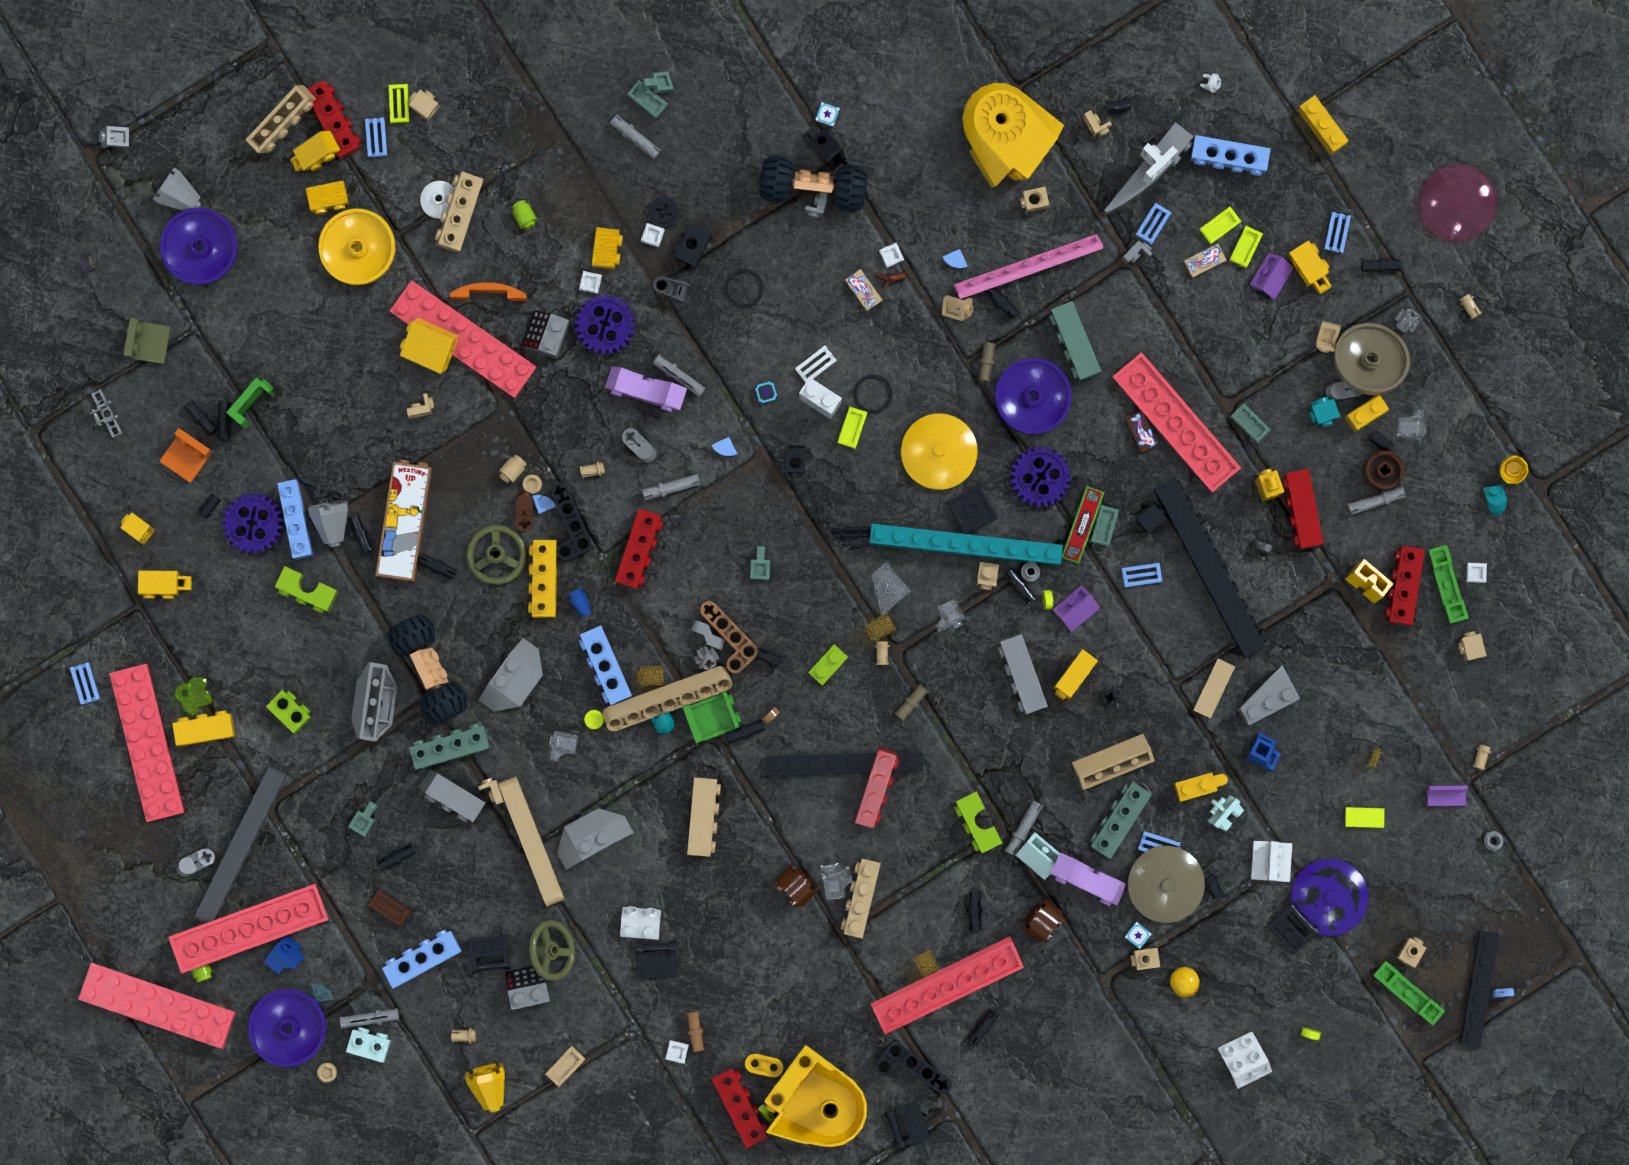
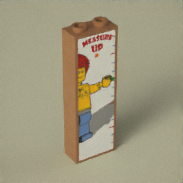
M398 459V462H393L376 576L415 582L433 469L428 467L429 464L417 462V465L409 464L410 461Z

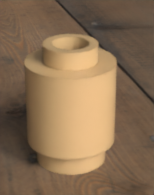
M515 454L499 469L501 473L499 477L506 483L509 481L514 483L525 470L524 467L527 464Z

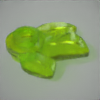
M195 677L190 679L187 684L183 683L176 687L175 697L178 701L182 702L183 710L188 714L196 715L198 706H206L213 701L210 694L204 690L208 682L207 679ZM183 689H186L188 691V695L186 697L182 696L181 694Z

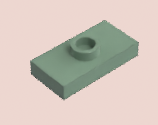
M638 80L627 93V96L657 119L666 109L668 103L651 89L640 91L638 83L642 82Z
M1245 403L1230 416L1256 443L1271 430Z
M1100 505L1090 542L1109 547L1119 513L1118 509Z

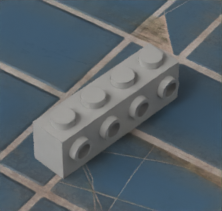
M1022 634L1001 641L999 643L1000 647H997L1000 657H1004L1007 663L1004 665L1007 676L1011 675L1013 683H1010L1013 693L1018 694L1020 701H1017L1020 712L1024 711L1025 715L1047 708V702Z

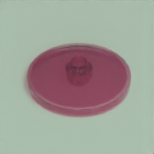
M1461 164L1449 165L1436 171L1425 183L1420 196V210L1427 226L1437 235L1454 241L1468 240L1481 234L1492 222L1497 208V197L1490 180L1476 168Z

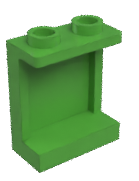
M255 378L226 413L246 429L250 423L242 415L263 391H266L273 397L275 395L272 391L274 388L265 379L260 381L258 378Z
M725 691L683 707L696 744L739 728L738 724L742 722L738 712L734 713L732 705H735L731 694L727 695Z

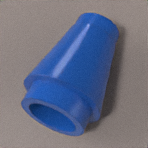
M581 587L567 595L569 597L568 601L581 617L592 612L586 593L582 591Z

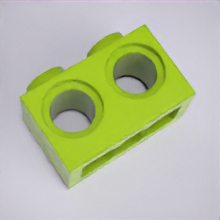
M282 690L266 707L290 731L296 734L312 718L308 715L310 710L303 704L299 706L295 702L297 698L289 690L287 693ZM286 699L288 706L282 710L278 706L279 701ZM296 712H300L302 715V719L298 723H294L292 720V716Z

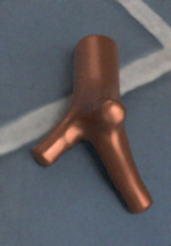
M905 272L896 274L875 273L876 277L886 281L882 287L883 290L895 281L906 279Z

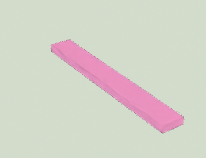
M1095 234L954 285L958 297L962 299L1103 249V245L1098 235Z

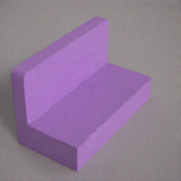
M1269 252L1250 285L1257 290L1265 292L1270 298L1276 299L1292 272L1293 266L1281 256Z
M1081 585L1052 610L1064 622L1067 628L1073 632L1098 611L1100 606L1093 596Z
M1468 786L1426 787L1427 806H1466V790H1468Z

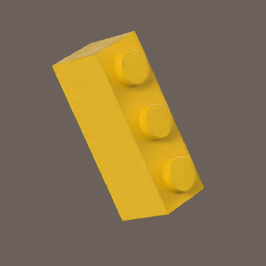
M1316 95L1299 106L1297 111L1330 156L1348 143L1349 140Z
M226 711L215 712V716L208 717L207 714L196 715V719L189 720L188 717L178 718L176 723H172L175 743L178 747L235 737L232 714H227Z

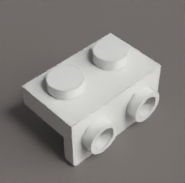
M634 906L623 907L620 937L659 940L661 910H656L655 908H636Z

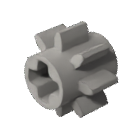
M1402 309L1395 317L1397 328L1402 332H1408V330L1413 332L1420 323L1417 320L1419 318L1418 314L1412 309H1407L1406 311Z
M704 646L697 650V656L694 657V660L699 669L709 670L716 666L715 660H719V657L714 647Z

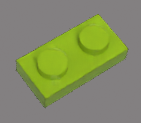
M833 645L808 673L823 686L847 660L848 656L836 645Z

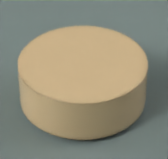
M528 475L523 480V488L530 494H536L542 488V481L536 475Z
M324 1063L319 1066L317 1075L321 1081L331 1082L337 1076V1068L332 1063Z

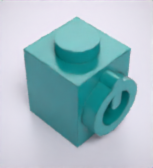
M1324 397L1311 402L1312 407L1310 408L1309 417L1312 423L1315 422L1316 426L1322 425V428L1333 424V420L1340 417L1334 399L1329 400L1328 397Z

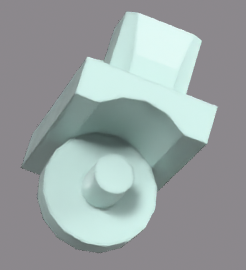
M1231 795L1226 800L1221 797L1218 802L1212 799L1211 804L1214 807L1210 812L1213 815L1209 818L1208 822L1217 828L1227 831L1232 823L1226 818L1230 814L1238 817L1244 811L1239 804L1240 801Z

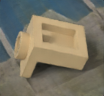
M1090 110L1083 115V119L1094 137L1097 135L1101 137L1110 131L1109 128L1112 125L1110 121L1100 126L1101 121L1096 113L1093 114Z
M945 296L943 298L942 315L963 321L971 316L973 312V299L961 300L952 296Z
M425 393L423 394L425 405H422V403L410 405L411 408H407L409 419L431 415V409H434L433 398H429L428 394Z
M980 562L977 585L980 586V589L992 590V587L996 588L999 564Z
M492 778L481 781L482 785L478 786L480 791L491 788V791H488L491 801L496 802L497 805L505 803L497 780L493 781Z

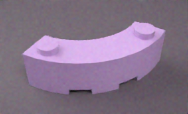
M611 367L605 388L611 390L612 395L618 397L625 395L661 406V409L672 412V409H681L687 388L658 379L654 380L646 377L643 379L644 376L621 367Z
M1063 853L1059 854L1050 873L1056 876L1055 881L1064 885L1067 882L1101 898L1099 902L1110 906L1111 903L1117 906L1126 887V884L1100 871H1097L1095 874L1093 868Z

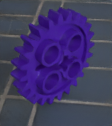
M606 293L605 298L598 294L597 300L591 296V303L584 301L586 307H579L582 314H576V317L580 320L574 321V324L579 326L575 329V332L581 333L577 338L578 340L584 339L582 346L589 344L588 351L595 348L596 355L599 350H602L603 356H605L606 351L613 355V349H616L619 353L620 346L627 348L625 341L632 342L629 335H635V332L631 329L636 328V325L631 322L636 320V318L630 317L633 309L627 310L628 303L622 305L623 298L616 301V295L609 299L608 293ZM597 308H602L605 311L602 317L594 315V311ZM612 309L608 319L610 327L606 326L603 339L600 341L599 336L603 329L601 322H605L608 310ZM615 314L622 315L623 319L620 323L612 321V317ZM591 326H596L599 329L596 335L588 333V329ZM609 332L616 333L617 337L614 341L606 339V335Z
M1035 446L1034 452L1028 448V455L1021 452L1022 460L1016 458L1015 461L1018 465H1012L1011 467L1016 470L1010 473V476L1015 477L1010 483L1016 484L1012 490L1019 491L1016 497L1023 496V503L1029 500L1030 507L1033 502L1036 503L1037 508H1039L1040 503H1043L1044 507L1047 508V502L1054 506V499L1060 502L1061 497L1059 495L1066 496L1067 493L1063 489H1070V486L1066 484V482L1072 481L1071 478L1067 477L1072 471L1066 470L1070 464H1063L1065 456L1059 459V451L1052 454L1053 448H1050L1048 452L1045 450V446L1042 447L1041 451ZM1040 459L1043 461L1044 466L1040 469L1036 468L1033 461ZM1051 463V467L1044 475L1046 480H1040L1036 488L1031 491L1030 488L1038 478L1036 474L1040 475L1047 464ZM1056 470L1059 473V478L1056 480L1051 479L1049 472ZM1028 474L1032 477L1033 482L1026 484L1023 482L1022 477ZM1039 486H1046L1048 493L1041 495L1038 492Z
M248 492L247 498L241 494L240 501L235 498L233 499L235 502L234 506L228 503L230 511L224 510V513L228 516L221 519L226 522L221 528L227 529L223 535L230 536L227 542L231 543L234 541L232 547L235 549L240 546L239 552L241 553L244 549H246L248 555H250L251 550L258 555V549L265 553L266 546L272 549L271 542L278 543L275 539L276 536L282 537L278 530L284 529L283 526L279 525L284 519L278 517L282 514V511H276L279 507L278 504L272 506L273 499L266 501V495H263L260 499L257 492L254 497ZM257 507L254 517L257 525L253 526L252 540H249L251 526L248 523L253 521V508ZM243 508H248L250 511L249 515L242 518L240 511ZM261 511H268L269 516L266 520H260L259 514ZM246 527V534L242 537L238 536V529ZM261 529L265 530V537L263 539H257V531Z

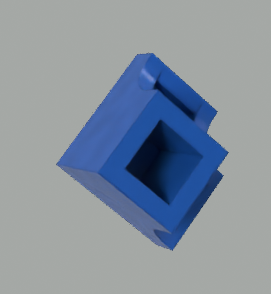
M1259 732L1246 759L1272 772L1281 753L1274 749L1275 740Z
M285 936L273 948L264 964L277 974H280L285 968L294 970L305 958L299 952L302 946L289 936Z

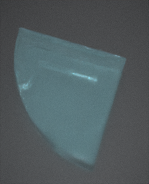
M311 984L313 997L318 1003L334 999L332 992L326 986Z

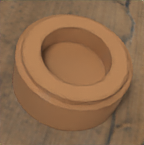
M773 707L761 720L768 724L780 711Z

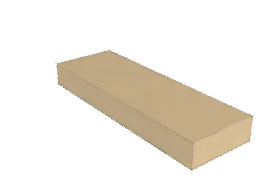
M1217 659L1193 711L1211 719L1235 666Z

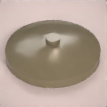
M1362 323L1346 330L1339 338L1333 355L1335 369L1342 381L1351 389L1366 395H1383L1395 390L1404 381L1410 367L1409 351L1402 338L1390 328L1375 323Z
M1163 845L1148 849L1134 861L1129 870L1127 889L1132 904L1142 915L1156 922L1172 923L1186 918L1195 911L1204 894L1205 880L1199 863L1191 854L1175 846Z

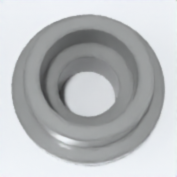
M1033 562L1026 563L1021 569V575L1026 581H1035L1040 576V568ZM1029 568H1032L1034 570L1033 575H1029L1027 573V570Z
M1496 831L1489 832L1484 837V845L1489 850H1498L1503 845V837ZM1492 837L1497 840L1495 845L1490 843Z

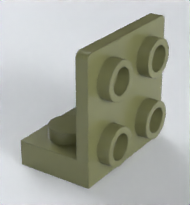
M130 318L123 355L128 359L164 364L171 328L164 325L140 322L136 318Z

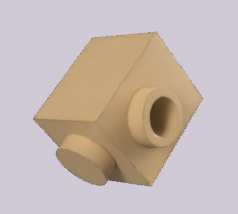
M419 90L418 93L414 92L409 99V107L427 121L431 119L440 106L434 100L435 96L427 90L425 93L422 90Z
M1475 631L1465 633L1464 638L1459 639L1458 649L1460 654H1463L1465 661L1486 656L1481 634L1476 635Z
M1413 937V939L1407 938L1396 958L1415 968L1426 950V947L1423 946L1424 942L1416 937Z
M1158 948L1133 951L1134 955H1130L1131 965L1136 970L1160 967Z

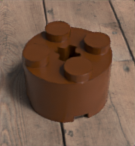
M1391 451L1375 453L1364 465L1363 476L1365 482L1377 491L1391 490L1403 479L1404 464ZM1385 467V471H1388L1385 475H1382V472H1380V469Z
M791 863L775 879L777 882L775 887L781 893L786 892L790 896L789 901L795 907L799 905L803 907L819 889L818 887L814 889L812 887L814 882L800 868L795 870L793 868L795 864Z
M1042 898L1041 901L1043 903L1041 905L1037 903L1024 920L1027 922L1026 926L1022 925L1021 929L1039 943L1043 941L1047 943L1053 936L1052 931L1056 926L1059 927L1065 918L1062 916L1063 911L1045 898Z

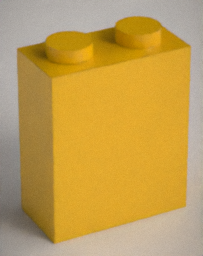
M420 318L410 321L406 332H408L407 337L402 340L400 349H402L400 356L442 374L448 368L459 336Z
M1082 649L1053 689L1056 691L1054 694L1062 700L1065 698L1069 700L1098 660Z

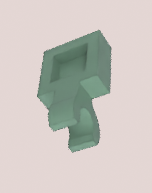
M669 72L652 73L649 76L650 78L643 79V83H638L640 91L653 88L654 93L671 92L674 89Z
M757 546V560H751L750 579L769 580L770 560H764V546Z
M369 802L364 812L358 810L348 827L366 837L375 822L371 816L378 805Z

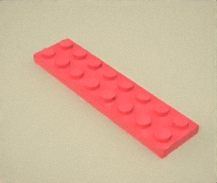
M412 280L390 310L393 315L406 324L420 318L458 335L459 338L452 355L513 398L517 397L537 368Z
M1142 352L1112 377L1211 493L1241 469L1238 463Z
M148 664L109 673L146 822L185 813Z
M316 884L169 936L168 938L180 972L183 974L328 921V917Z
M1008 937L871 1003V1007L884 1034H887L1024 968L1011 937Z
M95 963L90 964L78 999L224 1049L236 1014L235 1011Z

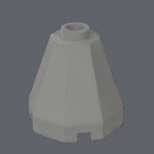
M173 168L171 172L174 175L171 173L168 175L156 193L159 197L154 196L152 200L157 204L180 211L198 208L201 204L199 202L200 196L183 174L176 168Z
M333 501L328 504L321 503L309 506V516L323 543L328 544L329 547L339 546L340 542L344 541L348 502Z

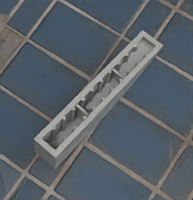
M1175 122L1156 146L1161 151V156L1174 146L1178 150L1175 159L1149 184L1143 180V177L1151 166L1144 161L1106 207L1103 214L1108 215L1126 205L1154 184L1171 165L1175 167L1181 159L1179 155L1182 151L1187 152L1193 145L1191 142L1193 136Z

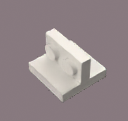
M1148 143L1140 154L1151 166L1146 171L1143 180L1149 184L1175 159L1178 150L1172 146L1161 156V151L1155 145L1151 146Z
M1253 841L1251 879L1290 882L1292 843Z

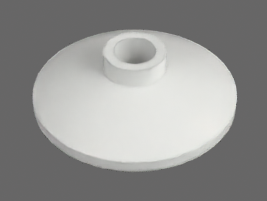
M434 181L428 184L423 189L420 197L424 212L430 217L441 219L443 211H446L448 204H446L448 194L453 192L454 187L445 181ZM438 195L442 196V200L440 202H437L435 200L436 196Z

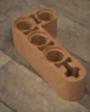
M711 601L704 602L700 608L701 615L736 651L728 659L727 669L732 674H739L757 657V647L715 603ZM706 606L709 608L711 606L714 607L712 611L717 616L714 622L711 621L713 616L710 613L705 614ZM720 619H725L728 622V626L725 629L717 627V622ZM733 633H738L741 635V640L738 643H733L730 640V636ZM752 647L755 653L753 656L747 657L743 653L744 649ZM738 660L741 663V667L738 670H732L730 668L731 661Z

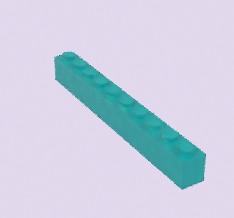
M879 524L871 525L869 545L1027 563L1033 562L1060 566L1063 545Z

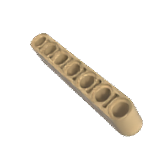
M715 667L608 706L603 710V717L608 730L618 731L660 714H665L725 692L732 687V681L726 667Z
M515 776L498 783L546 906L548 907L565 900L517 777Z

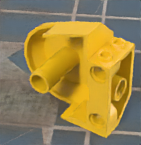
M992 83L979 88L968 99L962 115L963 129L972 147L969 152L991 188L996 187L1007 174L1015 181L1028 179L1056 142L1064 127L1060 121L1018 88L1006 83Z
M807 1045L803 1047L764 1100L766 1103L765 1108L773 1114L776 1111L779 1113L766 1133L804 1144L823 1147L844 1145L854 1139L862 1130L867 1117V1102L856 1082ZM827 1104L835 1106L836 1111L834 1114L828 1115L825 1113L824 1108Z

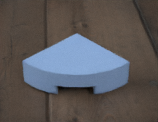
M960 249L942 257L945 263L951 267L958 269L968 267Z
M729 437L712 445L713 449L721 455H737Z
M532 496L539 514L556 508L553 500L547 496Z
M1494 989L1491 991L1492 997L1514 996V989Z

